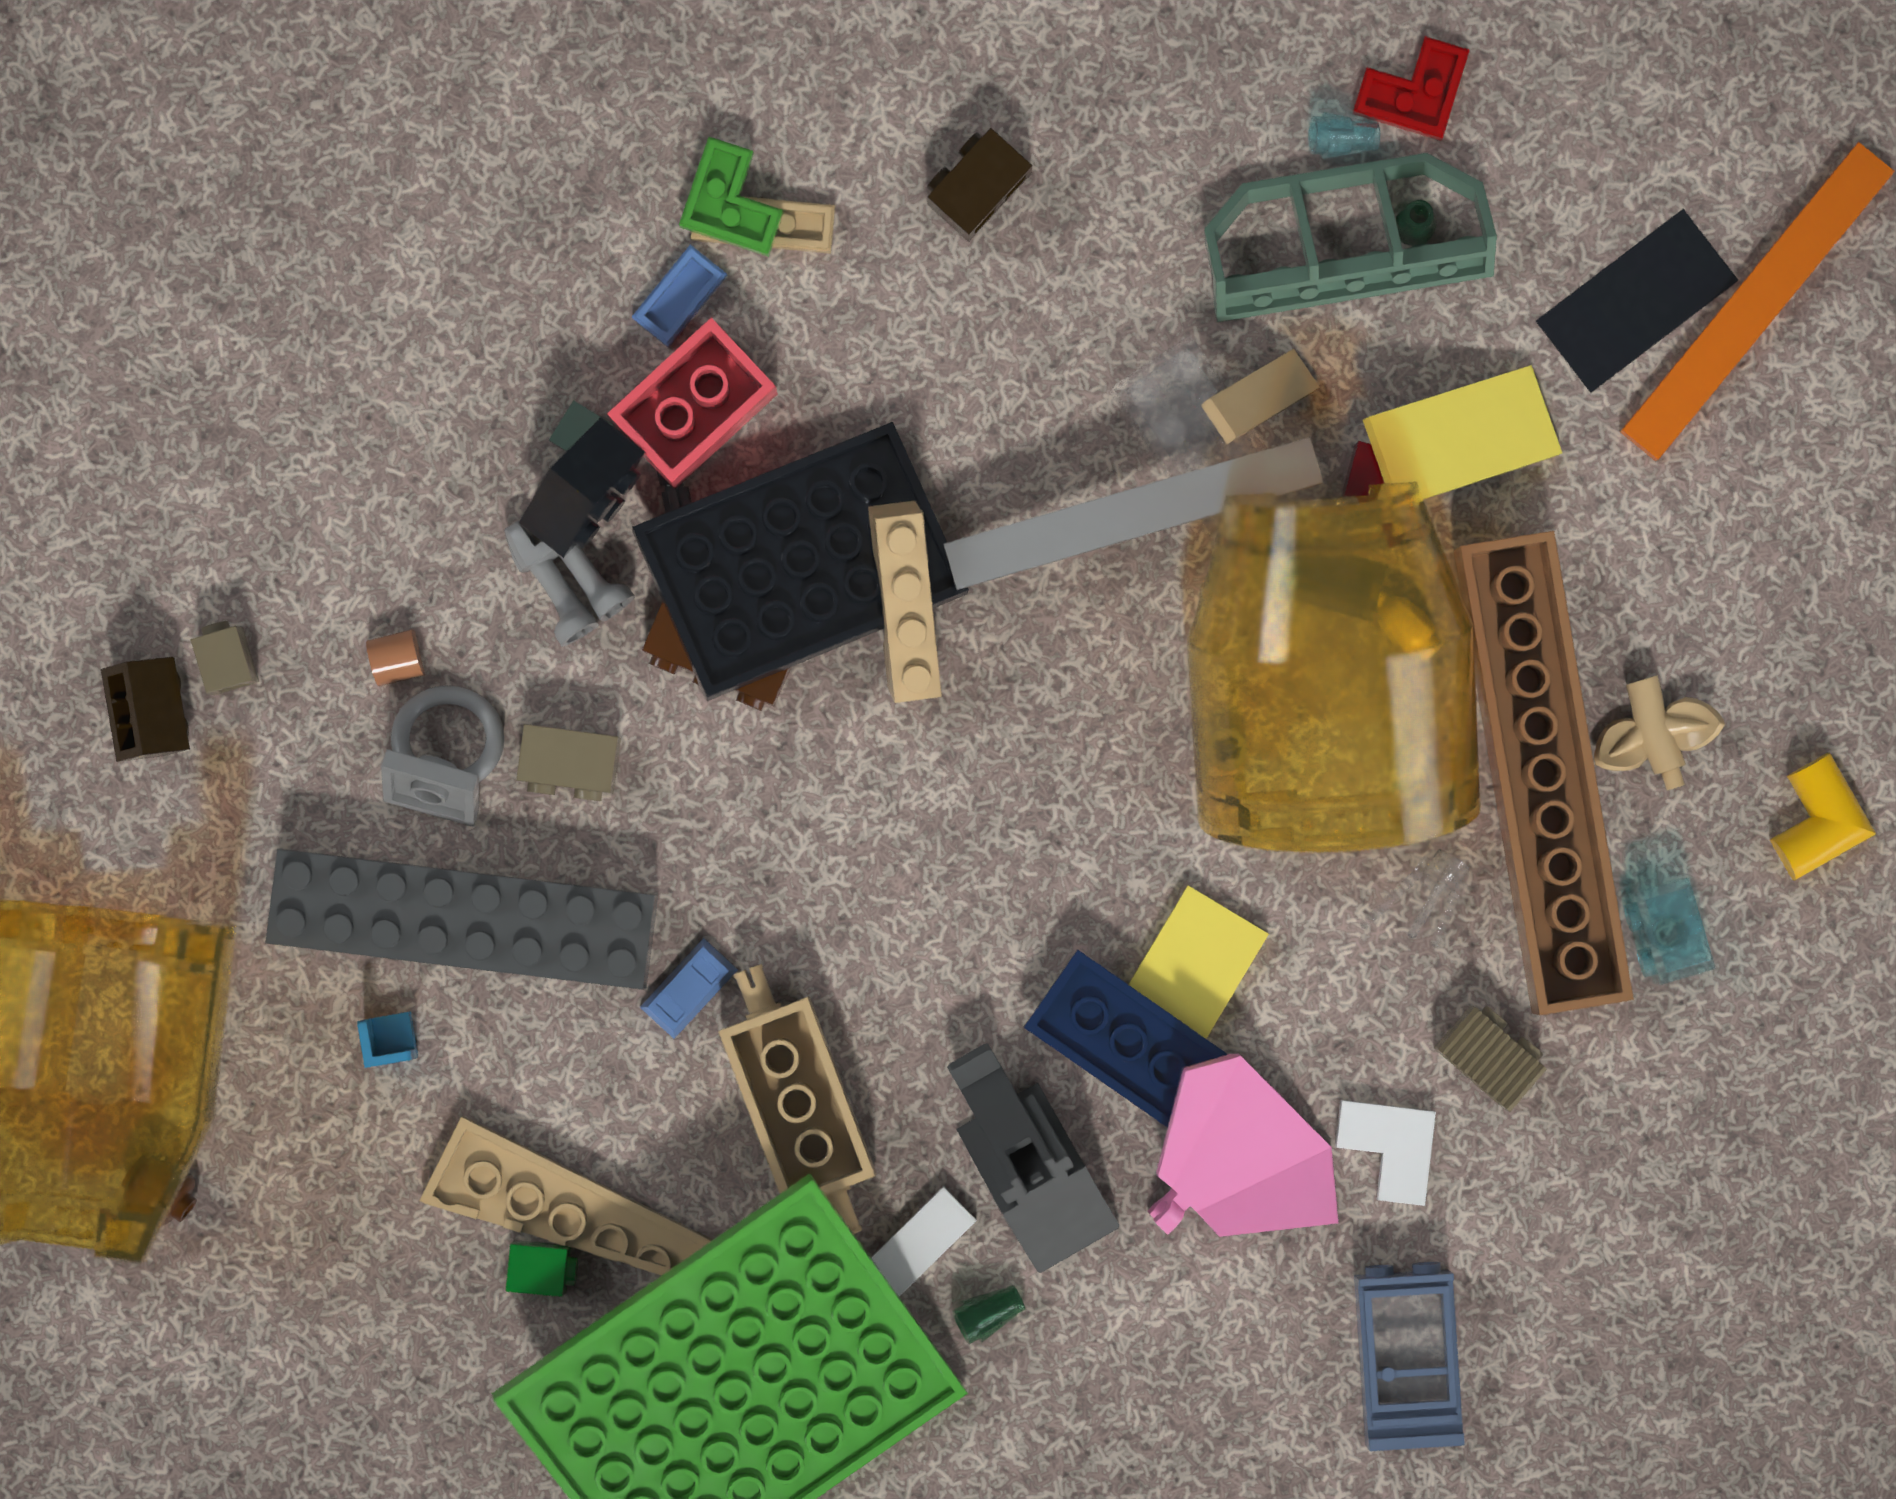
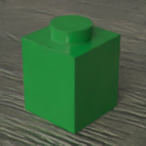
M514 1240L510 1244L506 1292L563 1297L567 1292V1285L575 1286L578 1258L570 1257V1246Z

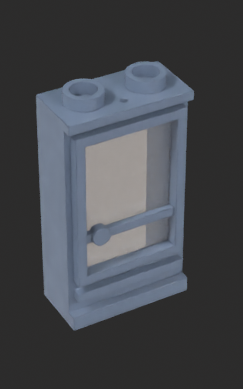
M1440 1262L1413 1263V1272L1394 1273L1393 1265H1371L1365 1267V1275H1354L1365 1446L1369 1451L1465 1445L1453 1287L1454 1274L1448 1269L1441 1270Z

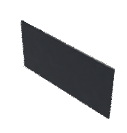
M1683 208L1537 319L1536 323L1589 392L1592 393L1739 280Z

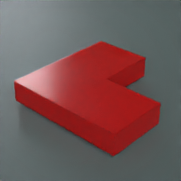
M1425 36L1411 80L1366 67L1352 114L1442 141L1470 49Z

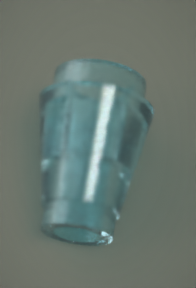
M1324 112L1321 117L1313 116L1308 132L1311 154H1320L1322 159L1367 152L1369 150H1378L1380 144L1379 123Z

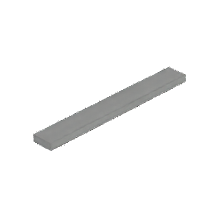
M1311 437L951 541L945 543L944 547L956 589L960 590L1307 489L1324 482Z

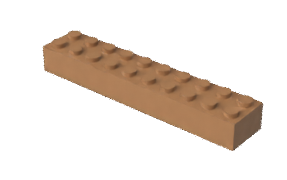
M1548 531L1459 546L1453 551L1531 1013L1546 1015L1634 1000L1555 532Z

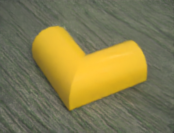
M1830 752L1787 775L1810 817L1771 838L1770 842L1793 881L1876 835Z

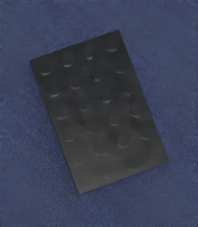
M893 422L632 527L634 537L706 701L720 697L884 629L880 583L872 547L869 506L916 501L923 513L932 608L968 594V587L960 590L956 589L944 544L947 543L946 538Z

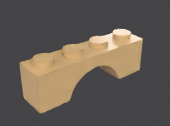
M916 501L869 506L872 547L883 605V649L888 690L895 703L942 697L923 513Z

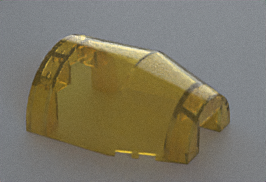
M1417 481L1369 485V496L1279 503L1274 492L1226 496L1211 549V560L1204 584H1202L1200 589V599L1192 627L1190 626L1187 637L1198 824L1201 829L1208 835L1221 841L1249 848L1285 852H1346L1387 848L1420 842L1451 833L1471 823L1478 817L1481 811L1473 622Z
M0 898V1245L24 1240L94 1249V1257L138 1263L146 1260L215 1118L237 926L157 913Z

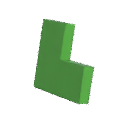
M710 136L708 137L679 227L769 257L784 212L782 209L740 196L754 156L752 150Z

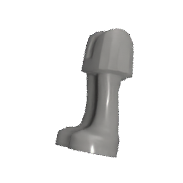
M519 521L505 528L504 532L519 572L526 573L531 571L556 607L560 620L555 627L554 634L562 647L567 646L597 628L598 623L581 603L553 563V560L560 555L544 542L536 545L533 536L526 531ZM576 545L564 558L561 557L582 587L601 621H607L635 598L633 592L625 584H610L590 562L580 546Z

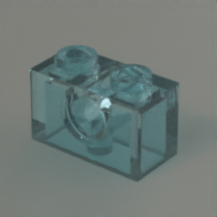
M1678 878L1627 893L1630 904L1623 906L1624 914L1630 931H1638L1643 949L1637 950V958L1645 978L1651 976L1654 984L1662 985L1716 969L1689 878ZM1664 919H1670L1677 928L1676 939L1667 946L1662 945L1657 940L1655 933L1657 925Z

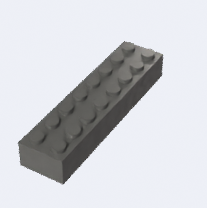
M277 849L265 944L644 990L647 988L658 895Z

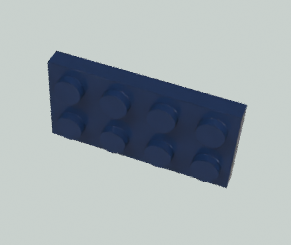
M1078 949L1023 1026L1167 1128L1183 1068L1228 1055Z

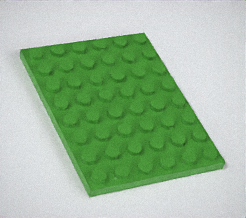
M809 1173L492 1393L495 1404L569 1499H817L968 1393Z

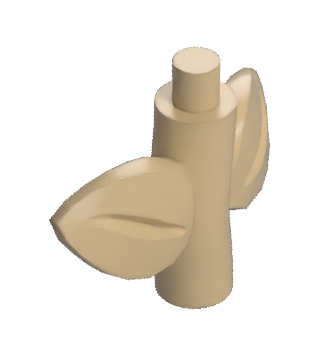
M1658 675L1627 684L1626 688L1633 718L1614 720L1603 729L1595 747V765L1611 771H1626L1640 767L1648 758L1654 775L1662 774L1666 790L1684 786L1685 783L1679 767L1685 766L1686 763L1681 751L1697 750L1714 740L1725 725L1723 717L1711 705L1696 698L1685 697L1670 703L1665 708Z

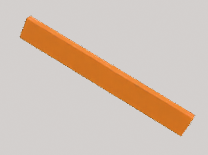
M1860 142L1855 144L1625 424L1620 433L1654 461L1659 460L1895 171Z

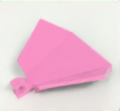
M1228 1054L1183 1068L1156 1171L1157 1176L1172 1189L1147 1210L1154 1218L1155 1223L1168 1235L1181 1222L1184 1217V1211L1191 1206L1219 1237L1338 1224L1332 1147L1240 1054Z

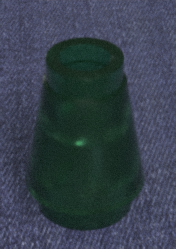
M1410 199L1401 202L1394 208L1393 212L1401 243L1414 246L1427 242L1433 236L1436 229V216L1428 202ZM1415 210L1417 215H1423L1425 222H1414L1410 217V211Z
M1012 1284L1007 1288H1001L960 1301L961 1306L952 1310V1314L961 1334L970 1345L977 1340L983 1343L1015 1318L1018 1313L1026 1310L1019 1292Z

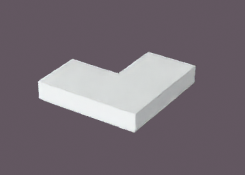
M1340 1100L1335 1147L1382 1153L1376 1199L1425 1206L1436 1112Z

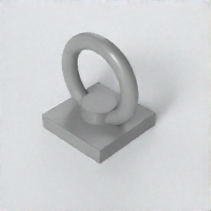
M450 685L432 687L410 698L399 710L393 722L391 730L392 751L386 750L381 764L383 801L474 827L479 812V782L486 778L496 767L502 755L505 741L502 721L490 702L470 689ZM452 704L473 712L482 722L486 735L485 746L481 756L472 765L463 770H459L453 763L439 757L425 755L416 758L410 746V731L415 720L424 711L434 706Z

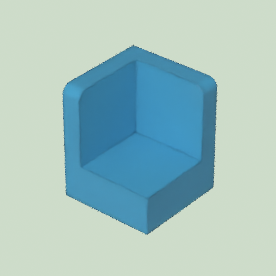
M411 1011L357 1021L364 1068L418 1058Z

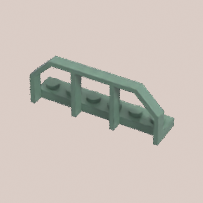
M1428 153L1242 183L1204 228L1205 247L1213 279V300L1217 322L1494 277L1497 234L1483 182ZM1425 175L1474 202L1482 236H1464L1455 241L1431 245L1422 243L1403 249L1386 181ZM1373 183L1389 251H1373L1364 256L1340 260L1325 259L1318 262L1303 195ZM1290 197L1306 265L1292 268L1284 266L1268 272L1250 275L1235 274L1225 278L1217 241L1248 204Z

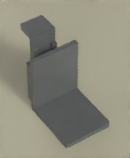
M989 1044L979 1046L947 1066L975 1116V1119L956 1130L1003 1217L1038 1273L1044 1272L1119 1228L1115 1216L1092 1179L1039 1083L1017 1094Z

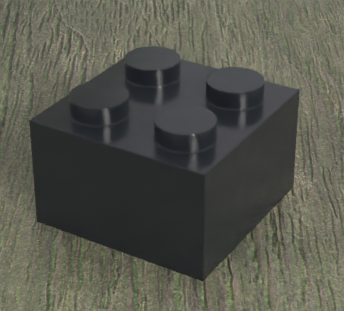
M600 417L549 468L519 523L563 558L576 545L582 549L585 548L600 529L597 523L602 519L609 523L624 505L625 500L620 495L625 496L640 478L641 473L636 468L646 452Z

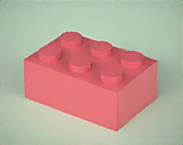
M711 317L611 409L607 415L612 424L623 435L646 452L643 457L675 489L775 398L778 393L775 384Z

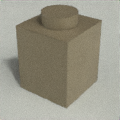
M228 621L217 622L202 627L203 636L190 639L206 694L215 696L259 682L243 628L238 626L230 627Z

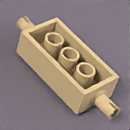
M762 964L749 968L755 988L752 987L746 970L733 974L749 1014L745 1015L746 1020L723 1028L718 1032L778 1191L782 1193L810 1173L840 1216L844 1218L845 1223L853 1234L858 1233L863 1229L858 1222L847 1190L851 1189V1185L874 1177L876 1170L810 996L784 1006L780 1002L775 1003L762 969Z

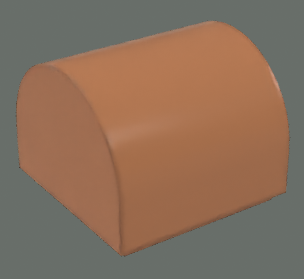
M413 629L366 641L370 667L378 686L425 676Z

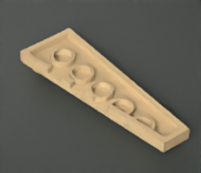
M465 1116L460 1118L419 1200L427 1205L473 1219L494 1223L516 1232L537 1236L559 1245L593 1253V1255L615 1262L626 1263L632 1267L658 1275L665 1274L713 1240Z

